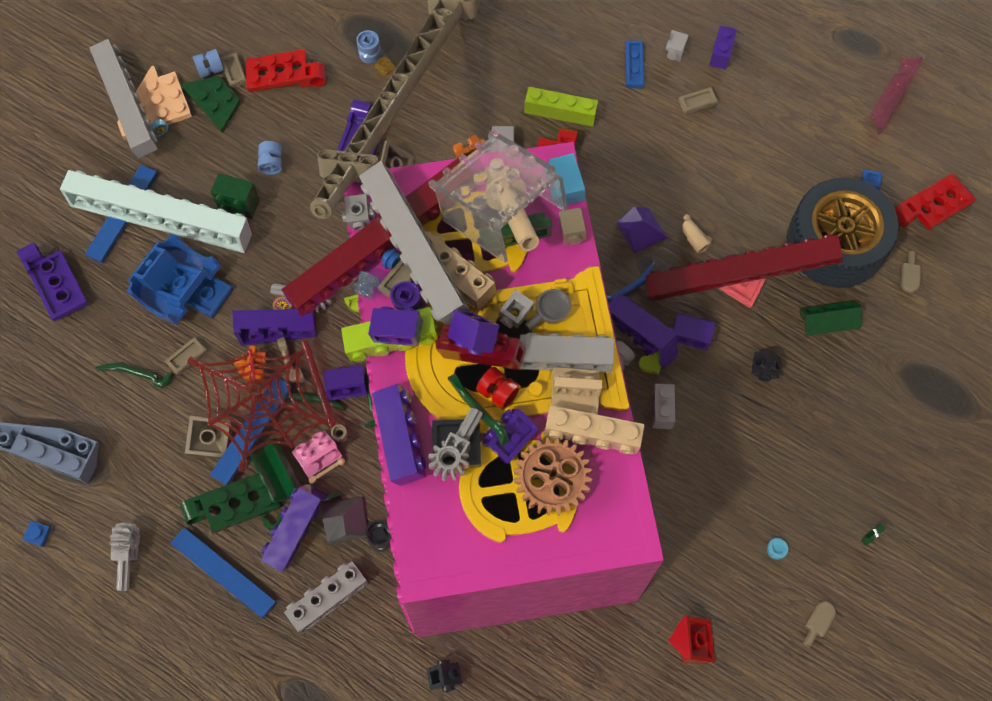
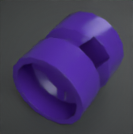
M403 281L392 288L390 298L395 310H403L404 308L419 310L424 308L419 288L414 283Z

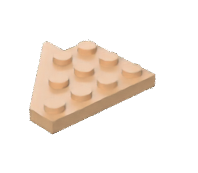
M151 66L135 92L141 100L139 106L142 105L147 114L144 116L145 119L147 118L150 124L155 120L162 119L167 125L192 117L175 71L158 77L155 67ZM118 120L117 123H118V126H119L121 135H122V137H123L124 140H127V138H126V136H125V133H124V131H123V129H122V126H121V124H120V121Z

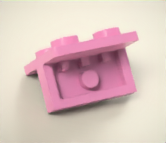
M326 431L316 433L312 439L306 443L299 444L292 451V454L308 478L342 457L336 443Z

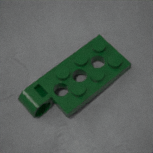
M258 473L187 499L180 504V508L187 525L198 523L207 518L211 532L214 534L278 510L280 505L278 502H272ZM256 492L260 497L257 501H251L248 499L249 494ZM237 499L241 503L238 508H231L229 502ZM212 507H219L221 509L220 514L213 516L209 513Z

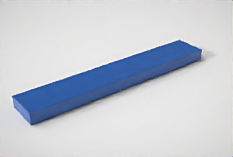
M140 165L128 186L134 185L141 190H149L158 173L153 169ZM108 217L85 255L103 263L128 222Z
M276 376L274 377L211 472L210 476L225 485L230 484L249 455V452L253 449L293 388L292 385Z
M183 528L170 543L262 619L265 618L277 603L187 529Z

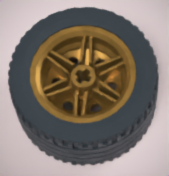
M852 178L829 179L818 183L817 186H813L803 196L788 226L786 243L798 244L802 243L805 239H822V234L838 235L843 263L801 272L809 279L821 285L834 288L853 287L866 282L867 279L874 276L892 252L899 236L898 216L890 200L873 185Z

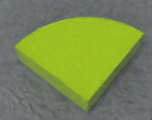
M358 294L344 298L348 308L359 313Z

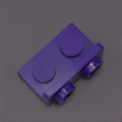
M508 409L500 417V423L505 427L508 434V443L501 446L495 430L491 428L485 433V440L482 442L485 447H489L507 464L539 429L520 409Z

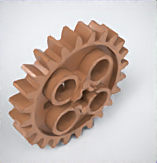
M547 437L544 445L539 440L536 441L537 448L529 444V454L521 452V457L524 461H516V465L520 468L514 469V474L520 477L514 479V484L521 485L517 488V493H525L522 497V502L530 500V509L537 505L538 513L544 508L547 511V516H550L552 510H555L557 516H560L562 508L567 513L570 512V505L578 508L577 499L584 502L586 497L582 492L589 493L590 488L585 484H591L592 478L587 477V475L591 474L592 469L585 468L589 464V459L581 460L584 452L576 453V444L569 448L567 447L568 440H565L561 445L559 444L558 437H556L554 443H551ZM542 457H549L552 460V464L545 466L541 464L540 459ZM569 465L574 468L575 472L570 475L565 474L562 468ZM533 468H538L540 471H533ZM552 472L557 474L554 480L549 479V475ZM539 478L544 482V485L537 488L532 486L531 481ZM565 481H571L573 482V485H569ZM556 487H562L565 489L566 495L557 496L553 490Z

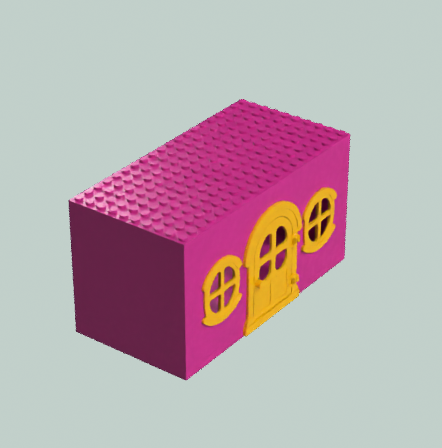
M574 142L459 158L475 175L476 187L470 194L458 199L454 206L442 211L437 219L425 224L423 229L425 232L429 231L434 236L439 235L445 241V245L449 248L454 247L461 253L462 258L466 261L471 260L477 265L480 272L483 274L488 273L495 280L497 293L479 311L466 302L470 309L469 312H474L496 323L501 318L499 310L516 289L534 302L533 310L525 318L527 322L537 314L536 304L541 293L548 289L563 291L571 302L568 317L559 324H548L542 321L532 329V333H537L541 336L560 334L572 337L573 335L580 334L585 337L604 335L608 338H614L612 373L599 372V380H602V390L599 395L598 415L634 422L586 198L585 201L560 207L558 199L554 200L551 187H553V183L548 181L546 169L549 168L548 159L574 153L578 165ZM456 159L388 169L406 197ZM509 167L511 175L521 179L526 187V195L521 204L527 216L544 212L546 218L550 217L552 223L551 236L539 239V244L535 249L522 251L517 244L487 252L481 234V227L507 220L503 212L492 210L485 201L487 190L484 180L485 169ZM352 182L345 193V197L365 194L360 187L363 183ZM581 208L586 229V241L578 245H564L559 223V211ZM375 212V218H372L371 220L374 221L376 218H378L380 216V213L377 214ZM348 226L350 238L360 231L350 229ZM377 260L365 273H360L356 276L355 286L359 299L360 323L371 321L373 308H381L383 306L394 308L391 299L378 291L377 288L391 272L390 269H385L382 266V260ZM420 284L416 285L419 291H422ZM421 296L424 308L431 307L433 309L430 302L426 303ZM514 310L511 314L518 316L519 312ZM436 321L438 334L440 336L442 328H444V326L447 325H445L442 321ZM436 341L428 346H413L407 351H392L386 356L367 357L366 368L370 380L369 390L373 402L372 412L375 424L377 425L375 426V434L378 446L380 447L378 448V456L381 468L383 469L381 470V479L386 491L384 493V501L389 513L387 524L390 535H392L390 546L395 558L393 568L399 585L396 587L397 597L412 633H416L417 638L638 601L664 561L640 449L637 454H624L619 452V450H605L597 448L596 445H580L568 440L567 447L571 448L576 444L575 452H584L581 460L589 459V464L585 468L592 469L591 474L587 475V477L592 478L591 484H585L590 488L589 493L582 492L586 497L584 502L577 499L578 508L570 505L569 513L562 508L560 516H557L556 511L552 510L550 516H547L546 513L540 518L532 520L528 516L526 501L522 502V497L525 493H517V488L521 486L514 484V479L520 477L514 474V469L520 468L516 465L518 454L522 451L529 452V444L537 448V440L544 445L546 438H549V436L544 435L551 405L553 370H539L537 380L532 382L529 387L521 388L514 401L504 410L493 404L491 397L485 398L480 393L465 388L499 422H501V415L508 409H520L539 428L510 461L513 482L481 488L478 481L482 471L491 461L498 457L489 447H485L482 444L485 440L484 435L490 427L481 419V467L463 468L465 471L464 476L456 473V481H453L451 476H448L445 482L442 480V474L435 477V469L429 468V463L432 462L429 459V454L433 453L432 420L465 419L471 409L451 385L448 377L453 375L460 366L477 363L443 358L436 349ZM494 366L505 374L503 367ZM395 384L404 387L411 394V411H413L417 420L415 429L422 443L420 452L426 461V478L402 486L390 482L372 395L375 391ZM549 438L550 442L554 443L555 439ZM566 439L559 440V444L562 445ZM543 457L552 464V460L549 457ZM569 465L562 468L565 474L570 475L575 472L574 468ZM556 475L553 477H549V479L554 480ZM541 479L532 480L531 484L539 488L544 485V482ZM565 481V482H567L569 485H573V482H571V481H569V482H568V481ZM558 487L559 496L566 495L565 489ZM514 493L517 498L520 520L516 523H511L494 517L483 507L482 498Z

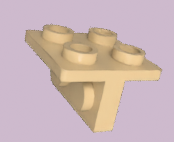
M554 367L552 373L551 405L598 415L599 395L602 390V380H599V371Z

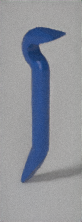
M654 263L645 270L640 278L615 294L607 295L608 302L610 303L618 294L625 296L646 282V275L650 274Z

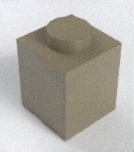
M581 208L559 211V223L564 245H578L581 242H585L586 229Z

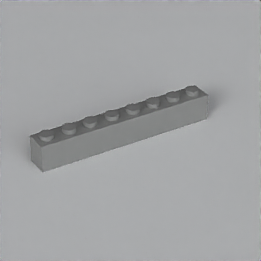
M106 39L89 47L131 150L138 159L157 150L155 142L158 140L154 132L150 131L152 126L149 120L144 117L147 115L142 105L139 106L141 100L137 93H134L136 90L131 80H128L131 77L127 69L123 68L125 63L122 57L118 56L120 51L117 45H112L110 40Z
M380 161L359 175L363 183L360 185L361 189L367 197H371L372 202H370V205L377 214L380 213L382 217L380 223L386 231H390L392 235L390 240L395 248H399L402 252L399 256L405 266L411 268L410 276L416 285L420 284L422 288L420 294L426 303L430 302L433 308L430 312L437 322L442 321L448 326L451 324L454 310L470 311L390 170Z

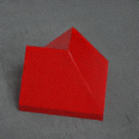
M688 616L683 617L668 640L681 654L682 664L715 662L711 620Z

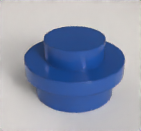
M392 249L384 253L382 266L385 269L392 270L401 260L399 251Z

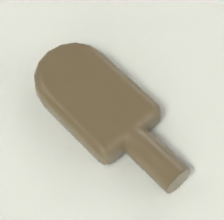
M915 251L908 252V262L903 263L901 266L900 285L902 290L907 293H914L920 287L921 266L915 265Z
M822 601L814 608L805 625L810 630L803 642L805 646L810 648L817 635L820 637L825 636L836 615V609L831 603Z

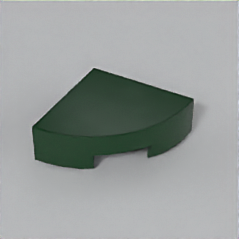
M878 524L862 538L861 542L867 546L886 528L882 524Z

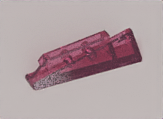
M924 57L903 59L898 73L893 75L870 114L872 121H875L878 134L881 133Z

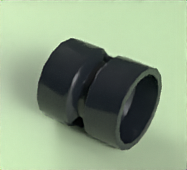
M383 520L371 522L365 532L368 544L377 552L387 551L391 548L390 539H392L387 522Z

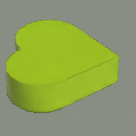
M656 351L653 355L643 356L639 361V368L644 372L659 375L661 365H659V352Z

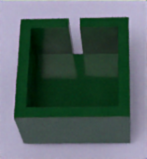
M218 173L210 191L218 209H223L233 214L235 212V214L238 213L251 219L260 201L253 182Z

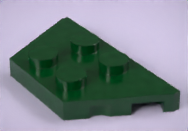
M219 76L181 84L186 94L223 133L226 123L232 119L234 111L241 103L236 94Z

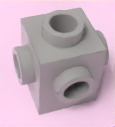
M366 194L344 197L345 209H342L343 222H347L350 229L362 230L372 222V218H375V212L370 205Z

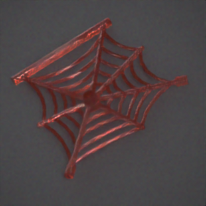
M308 340L301 342L302 350L300 352L285 357H264L253 354L252 349H248V353L239 358L220 363H200V360L192 356L189 357L187 363L194 367L198 366L203 379L208 408L207 425L223 432L237 447L242 456V460L239 462V472H246L247 457L254 450L264 445L278 443L289 445L293 449L296 439L309 428L327 424L331 431L337 425ZM303 354L308 363L326 419L319 417L311 408L301 390L299 362ZM246 357L249 358V363L231 370L215 371L207 367L227 365ZM253 357L273 361L292 358L285 365L263 366L253 363ZM295 361L297 388L303 402L311 413L300 409L290 390L289 373L291 365ZM250 366V371L233 378L221 374L239 371ZM254 366L262 369L280 370L274 374H263L255 372ZM203 369L210 373L215 391L217 417L213 420L211 416L210 395ZM286 369V387L295 407L287 404L282 397L279 386L280 374ZM251 374V381L240 384L234 381ZM214 375L223 379L226 386L227 410L220 414V399ZM255 375L272 377L268 380H258L255 378ZM275 379L278 396L281 401L275 400L272 393V382ZM228 382L234 385L237 394L236 404L231 408ZM256 382H257V383H264V384H263L262 386L258 387V386L256 385ZM268 385L270 397L261 394V391ZM238 388L248 392L249 396L240 401ZM262 399L269 401L267 406ZM249 400H252L251 407L245 404ZM257 401L260 403L262 408L255 409ZM273 403L281 406L273 414L269 410ZM240 406L246 407L250 411L249 417L236 411V409ZM284 408L292 411L284 416L279 423L275 419V416ZM258 411H265L267 413L254 416V413ZM231 412L240 415L248 421V427L227 415ZM295 413L304 415L286 431L280 426L288 417ZM260 417H269L273 422L262 423L252 427L253 420ZM226 418L246 431V438L239 430L221 419ZM307 418L319 421L303 428L295 435L292 441L287 436L295 425ZM216 422L228 426L245 442L243 451L236 440L226 430L216 425ZM276 426L279 431L261 432L250 439L251 432L260 427ZM275 434L283 436L285 441L263 442L248 452L249 443L262 435Z

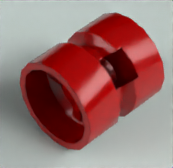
M493 366L480 379L476 391L485 398L491 397L492 403L501 410H504L514 401L521 386L511 378L505 379V374Z

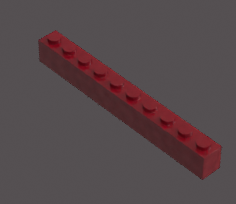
M457 158L407 195L405 198L422 227L429 221L437 219L446 208L454 206L462 196L470 194L476 187L475 175ZM381 215L281 289L286 299L301 317L312 313L320 303L332 298L341 287L349 285L353 278L360 273H365L377 260H382L386 251L395 248L390 240L392 236L390 231H386L380 223Z
M829 234L823 236L822 239H805L802 243H786L783 247L779 248L767 247L763 251H747L744 255L740 256L728 255L725 259L721 260L709 259L706 263H690L687 267L682 268L675 266L663 272L660 270L652 271L646 275L648 294L652 301L840 264L843 263V256L838 235Z

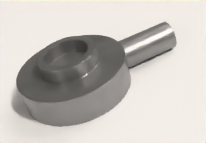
M548 289L541 293L536 304L537 314L524 323L525 327L530 331L542 321L548 324L563 322L568 317L571 309V302L567 294L558 289Z

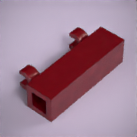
M444 326L440 336L437 337L436 349L445 359L520 370L526 351L520 339L510 338L506 334L497 333V341L493 352H483L482 355L471 354L468 352V348L455 345L456 341L448 337L450 326Z

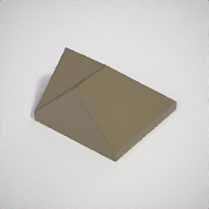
M212 411L191 414L185 454L222 457L227 448L230 419Z

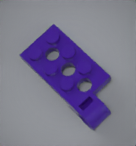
M353 100L347 118V126L338 146V151L346 149L372 108V103ZM379 143L377 144L371 155H375Z
M35 242L17 250L19 258L29 273L54 322L89 305L61 250L45 258ZM47 264H52L50 270L44 271V267ZM54 279H60L57 285H51ZM67 293L66 299L58 300L61 294Z

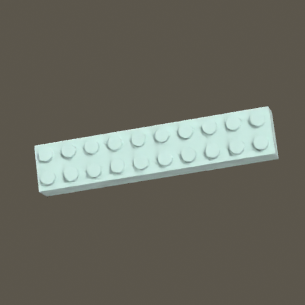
M68 170L60 187L62 194L71 207L237 252L245 253L252 235L247 218L241 214L236 213L234 215L223 209H212L205 204L197 205L186 199L179 200L167 194H157L152 190H141L134 185L126 186L115 180H104L97 175L89 176L81 171L74 172Z

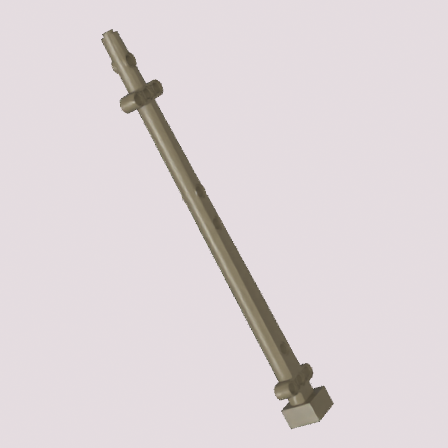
M428 0L429 18L379 94V97L344 151L326 149L317 154L319 174L323 177V185L310 204V210L314 216L320 219L329 218L338 203L344 201L345 193L352 182L362 183L359 175L378 163V157L371 155L394 118L398 115V112L460 18L473 19L477 17L480 0Z

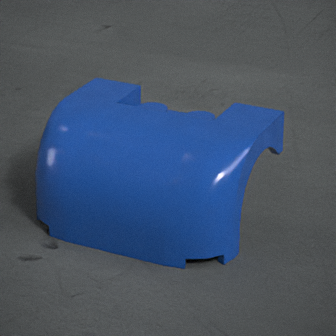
M170 234V238L163 242L159 240L133 272L128 280L130 285L127 292L152 314L177 325L188 311L184 304L190 299L196 288L200 286L203 279L211 280L222 265L213 256L208 258L200 255L186 245L177 235Z

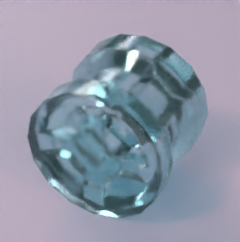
M361 271L358 275L359 280L353 284L352 290L361 297L371 299L374 294L373 289L378 287L380 281L374 275Z

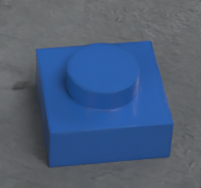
M30 521L22 540L44 547L52 528Z

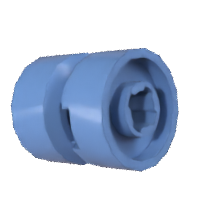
M370 30L359 33L356 39L359 58L365 63H375L381 57L378 35Z
M216 49L207 51L206 55L201 53L192 56L200 78L210 76L211 72L216 74L224 71ZM208 60L210 67L205 68L203 61Z
M274 141L260 143L258 146V171L267 175L280 173L282 170V146Z

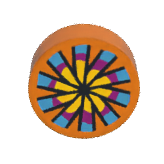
M278 297L273 302L274 310L293 309V306L286 297Z

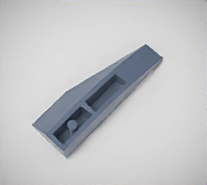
M0 422V450L84 483H89L97 467L99 442L62 428Z

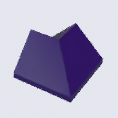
M633 207L617 222L618 228L634 253L667 238L647 207Z

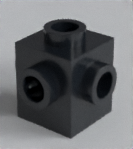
M772 350L755 352L752 374L763 382L779 379L782 357Z
M442 660L437 662L436 666L426 669L430 690L442 689L443 693L455 690L454 686L463 684L459 662L450 663V660Z

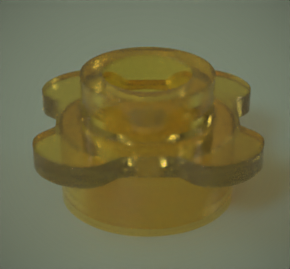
M383 57L374 64V69L378 70L382 76H386L389 71L395 69V65L391 64L388 58Z

